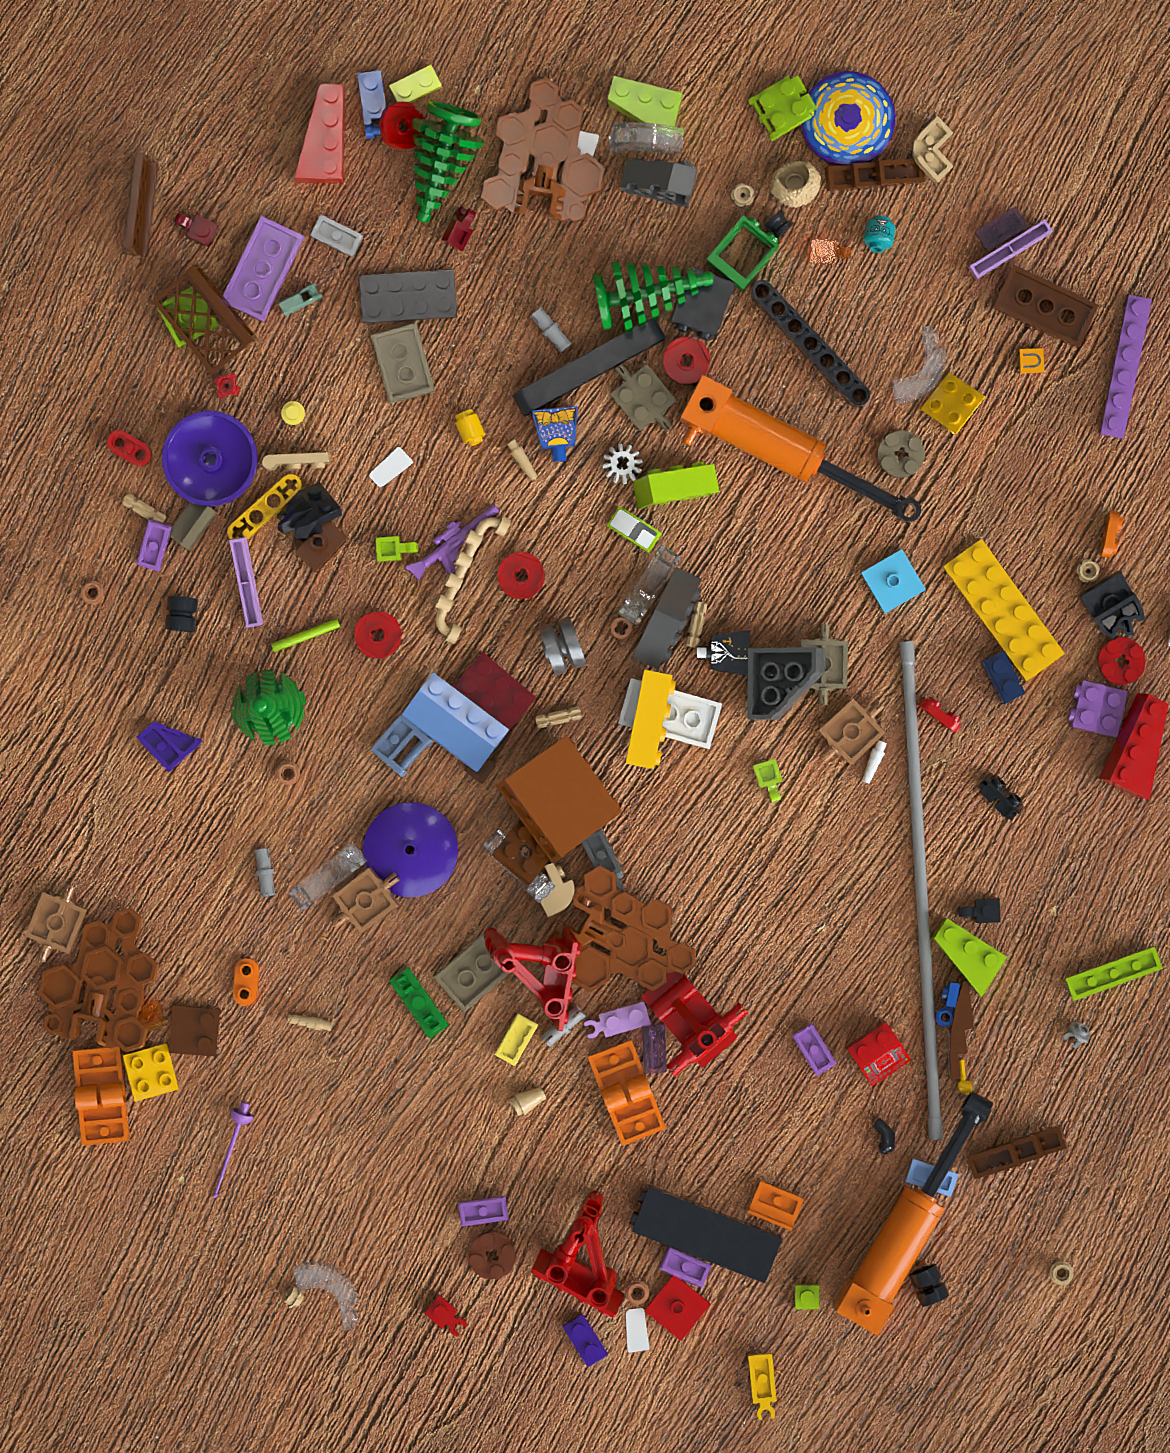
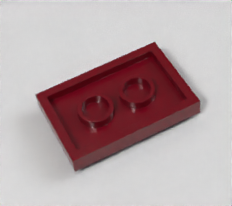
M484 652L479 655L453 686V688L509 730L537 699Z

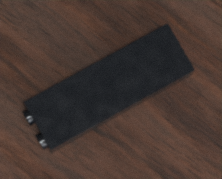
M648 1185L647 1190L642 1188L638 1198V1202L641 1203L638 1212L633 1211L629 1222L630 1225H633L631 1228L632 1232L766 1283L782 1242L780 1235L655 1186Z

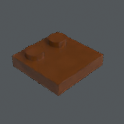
M173 1005L169 1053L216 1057L221 1009Z

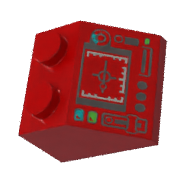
M882 1021L845 1047L872 1087L911 1060L886 1021Z

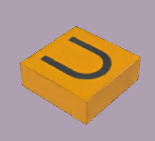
M1043 348L1019 349L1020 374L1044 373Z

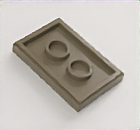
M417 323L371 335L390 404L435 392Z
M484 933L434 976V979L464 1013L509 974L504 972L501 967H498L493 959H490L489 952L485 947Z

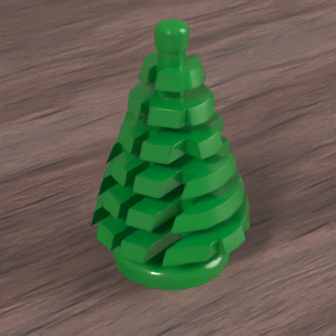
M428 101L426 109L430 114L443 119V125H437V121L413 119V128L418 132L425 131V134L415 133L413 135V142L417 146L423 145V149H414V158L420 159V162L429 165H414L415 173L428 179V181L415 179V188L424 192V195L416 194V203L421 205L416 218L422 223H429L432 209H439L443 203L436 199V197H447L451 192L449 188L440 185V183L455 185L460 179L455 177V174L448 172V170L455 173H464L468 165L460 163V160L472 161L477 154L474 150H466V148L481 149L485 144L484 140L478 135L471 137V132L463 129L457 130L458 125L478 127L482 121L480 115L464 108L438 101Z
M612 262L617 291L607 292L602 275L600 273L592 274L604 330L612 327L610 308L621 305L626 333L633 330L628 302L634 301L639 326L641 327L646 324L642 299L648 298L654 320L659 316L656 296L662 295L665 310L668 311L672 309L670 293L676 292L678 303L681 304L686 301L684 290L690 289L691 295L694 296L699 293V286H710L714 283V277L710 271L695 275L694 269H686L688 276L681 278L679 267H671L673 279L667 280L664 266H656L659 282L653 283L649 264L641 263L645 285L639 286L634 263L626 262L631 288L625 289L619 262Z
M261 670L260 682L257 671L246 676L245 696H243L239 683L232 700L234 709L231 710L234 724L238 723L240 731L255 743L253 730L259 734L264 745H276L274 735H277L280 743L290 739L289 728L294 724L298 732L305 715L303 705H306L304 692L299 691L297 683L283 672H281L282 682L276 680L274 670Z

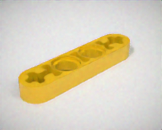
M289 474L276 483L229 526L227 533L230 540L235 539L233 537L235 534L233 529L235 527L240 529L245 525L241 522L244 518L253 527L251 531L247 527L242 532L244 537L248 540L302 489L303 486L300 478ZM287 480L292 482L296 480L295 486L297 489L295 491L292 489L288 490L285 494L289 497L285 500L277 489L281 487L283 491L288 486ZM275 494L280 497L281 502L278 507L272 508L267 504V499L270 495ZM254 510H259L263 514V519L260 523L255 524L250 521V514Z

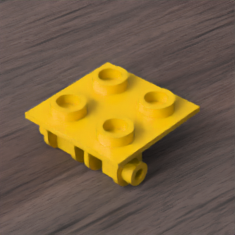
M949 372L920 410L947 427L946 429L950 433L957 434L981 404L985 395Z
M167 1043L123 1055L134 1102L179 1089Z

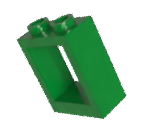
M744 215L706 260V263L726 280L734 282L735 287L741 292L746 289L779 249L778 239L770 232L765 234L759 229L760 224L752 217L747 219ZM742 228L769 249L746 278L719 257Z

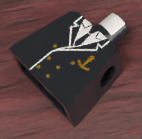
M750 630L711 636V646H697V660H711L710 669L713 671L748 676Z

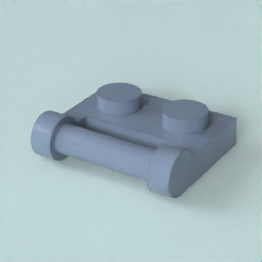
M400 715L370 750L403 778L407 773L408 767L427 746L430 747L433 741ZM414 735L420 739L419 742L397 764L394 761L395 757Z

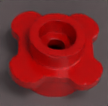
M234 373L214 378V384L218 389L217 396L220 399H225L229 395L237 396L239 394L240 388L236 385L237 376Z

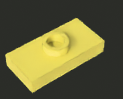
M517 1013L494 1055L515 1066L538 1024Z

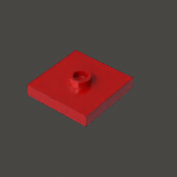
M672 1275L645 1308L644 1312L682 1341L711 1303L682 1279Z

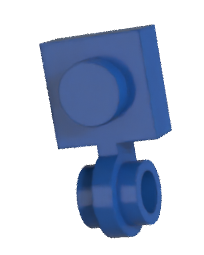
M949 981L948 986H943L941 999L945 1000V1006L940 1008L935 1014L936 1022L943 1027L950 1026L953 1019L954 1007H956L960 984ZM943 1013L949 1014V1019L947 1021L941 1020V1015Z

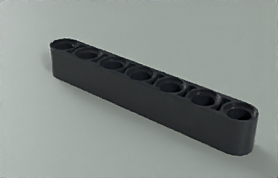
M757 281L752 287L751 298L852 407L861 408L865 406L870 398V391L768 281ZM758 287H765L768 290V296L760 298L756 295L755 290ZM775 304L782 305L784 313L782 315H775L772 312V306ZM791 321L798 322L801 328L800 331L796 333L789 331L788 323ZM806 339L815 340L817 346L814 350L805 348L804 341ZM829 356L833 361L832 366H822L820 358ZM837 374H846L849 382L845 385L839 384L836 380ZM856 390L862 391L865 395L864 401L856 402L852 397L853 392Z
M651 318L643 326L640 327L638 325L632 331L621 334L513 394L512 397L523 417L531 414L532 410H539L666 339V336L657 320Z

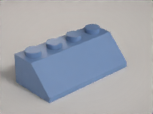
M435 673L431 674L401 715L476 773L509 731L508 728Z

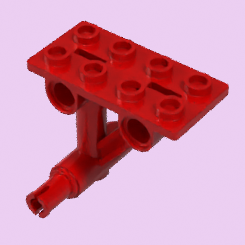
M563 927L562 938H550L541 945L509 943L495 928L486 929L483 937L490 959H493L495 964L501 967L504 972H513L535 994L539 1004L551 1019L557 1031H563L564 1024H567L569 1019L567 1005L568 1002H571L573 995L571 981L576 977L575 958L580 954V942H578L570 928ZM519 960L539 962L541 965H545L542 983Z
M676 971L667 974V982L654 991L648 989L641 995V998L682 1045V1052L665 1065L671 1070L678 1064L671 1071L675 1077L691 1062L692 1064L698 1062L701 1067H705L737 1039V1035L732 1027L749 1014L737 1002L725 1015H719L684 974Z
M596 1190L590 1192L588 1198L582 1202L573 1227L564 1243L559 1245L553 1254L541 1249L531 1269V1273L539 1280L547 1281L556 1286L559 1291L576 1297L581 1303L589 1304L598 1309L601 1314L615 1318L624 1293L614 1288L617 1281L616 1272L612 1268L605 1266L596 1225L602 1212L601 1203L604 1198L601 1192L597 1196L598 1191ZM585 1243L591 1268L576 1260L578 1250Z

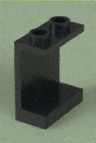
M690 267V269H694L695 275L702 274V272H704ZM713 275L714 283L710 286H699V293L692 296L690 289L684 290L686 301L681 304L677 303L671 320V324L675 325L674 329L687 333L688 330L696 332L698 338L710 341V338L716 339L735 283Z

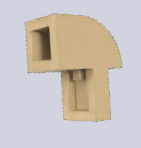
M552 862L545 865V868L554 888L538 895L548 917L564 910L571 903L574 896L573 880L571 879L563 883L562 878L566 876L560 864L555 866Z

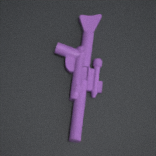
M493 504L461 530L459 526L462 523L460 521L456 523L452 521L446 526L447 530L433 538L436 545L440 544L443 539L445 542L420 562L407 565L405 568L412 572L418 580L421 579L426 567H429L436 560L442 561L447 574L456 572L453 561H455L459 552L458 548L465 543L464 539L470 529L475 531L480 521L495 516L500 512L499 509Z

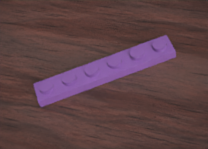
M1134 295L1127 296L1100 435L1124 438L1152 299Z

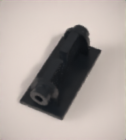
M990 773L986 780H983L977 786L980 789L979 792L990 803L998 798L1000 801L994 807L1005 819L1008 817L1012 820L1017 813L1020 814L1024 807L1022 800L1016 793H1011L1005 787V782L999 776H994Z

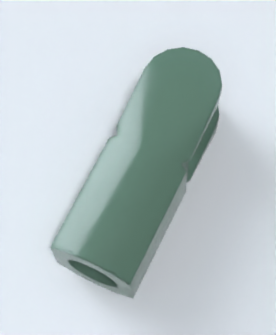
M313 283L279 301L278 303L284 315L287 316L321 299L323 296L318 293L316 289L317 284ZM308 292L310 299L304 301L301 295Z

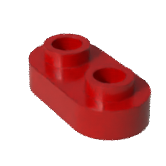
M116 430L108 436V448L133 465L143 467L151 461L152 451L149 446L122 430ZM118 439L124 440L122 447H117L116 441ZM138 451L144 452L142 459H137L136 454Z
M923 697L918 706L948 730L956 734L961 727L958 723L960 719L950 711L947 714L940 709L941 704L932 697H929L928 700Z

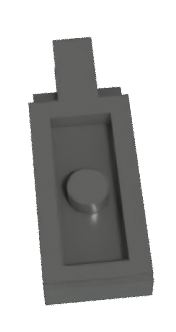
M603 828L585 839L582 844L594 868L602 865L615 872L617 889L624 891L625 887L620 879L625 876L623 869Z

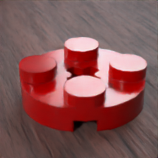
M401 101L383 109L379 127L384 144L390 145L397 150H408L417 146L413 142V135L415 133L425 134V131L418 132L414 129L413 119L425 118L422 113L419 114L418 110L415 109V105ZM401 120H403V124L407 125V129L403 131L398 126Z
M678 338L668 345L664 353V370L668 377L679 385L695 384L709 370V351L701 341L694 338ZM683 355L693 358L690 367L680 364L683 360Z
M527 552L511 554L501 562L498 569L497 577L500 587L505 594L514 599L532 598L541 590L545 581L542 564L534 555ZM521 569H524L528 579L522 580L521 583L517 582L518 578L514 576L515 572H520Z
M372 612L364 615L358 621L354 630L358 649L364 655L373 659H384L392 655L401 644L402 630L399 623L393 616L385 612ZM382 629L384 639H379L377 642L373 641L374 635L372 631Z
M1116 638L1108 641L1100 649L1097 656V666L1101 674L1108 682L1115 685H1126L1136 681L1142 675L1146 664L1143 648L1129 638ZM1124 655L1128 663L1119 668V664L1115 662V659Z

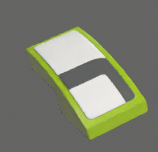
M620 506L606 525L648 553H650L662 535L661 532Z

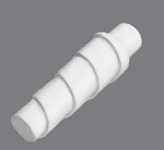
M880 740L877 741L875 748L870 753L862 781L870 783L885 754L883 751L887 743Z

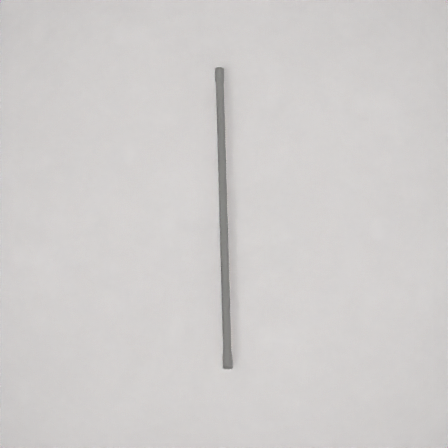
M914 641L900 642V658L904 688L929 1112L928 1132L929 1140L943 1139V1127L940 1113L914 673L915 653Z

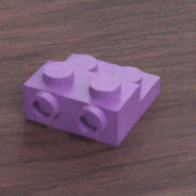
M1084 680L1080 681V685L1076 684L1073 698H1076L1075 707L1070 708L1068 721L1071 722L1070 727L1117 738L1128 691Z

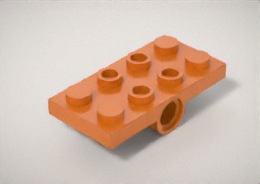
M632 1039L588 1056L622 1146L666 1129Z
M118 1046L112 1049L102 1047L73 1050L76 1083L75 1104L79 1113L82 1146L130 1141L121 1048Z

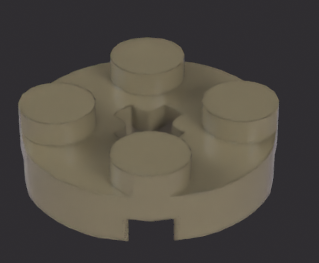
M904 430L888 434L880 442L877 450V460L881 468L894 478H907L915 474L922 467L925 459V449L921 439L915 434ZM900 448H904V452L908 453V456L904 457L902 461H899L898 456L894 455L895 451H899Z

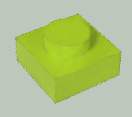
M795 1284V1309H819V1284Z

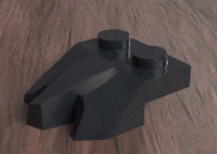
M320 482L299 490L277 514V519L280 520L278 531L287 533L295 530L294 539L309 538L322 532L321 524L342 516L341 507Z
M1119 570L1079 594L1090 617L1102 633L1112 638L1116 636L1118 628L1126 636L1135 635L1132 626L1133 619H1137L1139 622L1145 620L1140 601L1136 594L1132 592L1125 577Z

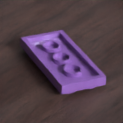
M261 216L223 294L231 306L264 322L305 237Z

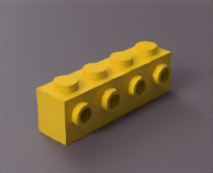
M644 670L625 764L654 769L655 765L660 764L662 751H658L659 741L664 742L667 728L662 726L664 718L669 719L671 704H667L669 694H674L676 681L672 680L673 675Z

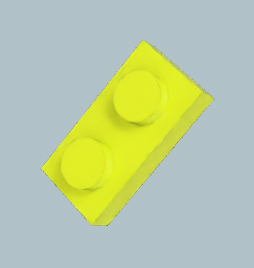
M429 65L389 85V88L397 102L405 101L412 103L442 88V85L432 65Z

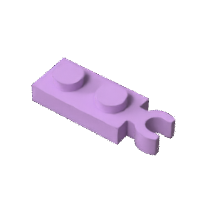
M644 1001L599 1014L600 1021L598 1022L595 1020L584 1022V1026L593 1025L595 1027V1031L587 1035L588 1038H595L601 1031L604 1032L605 1037H609L651 1024Z

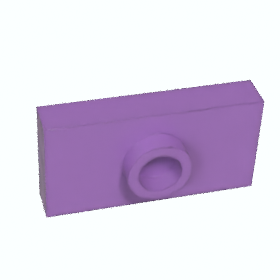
M153 519L148 520L136 565L160 571L172 525Z
M812 1023L792 1034L816 1076L837 1064Z
M505 1195L458 1202L461 1227L509 1220Z
M667 1247L658 1269L699 1288H703L711 1265L674 1248Z

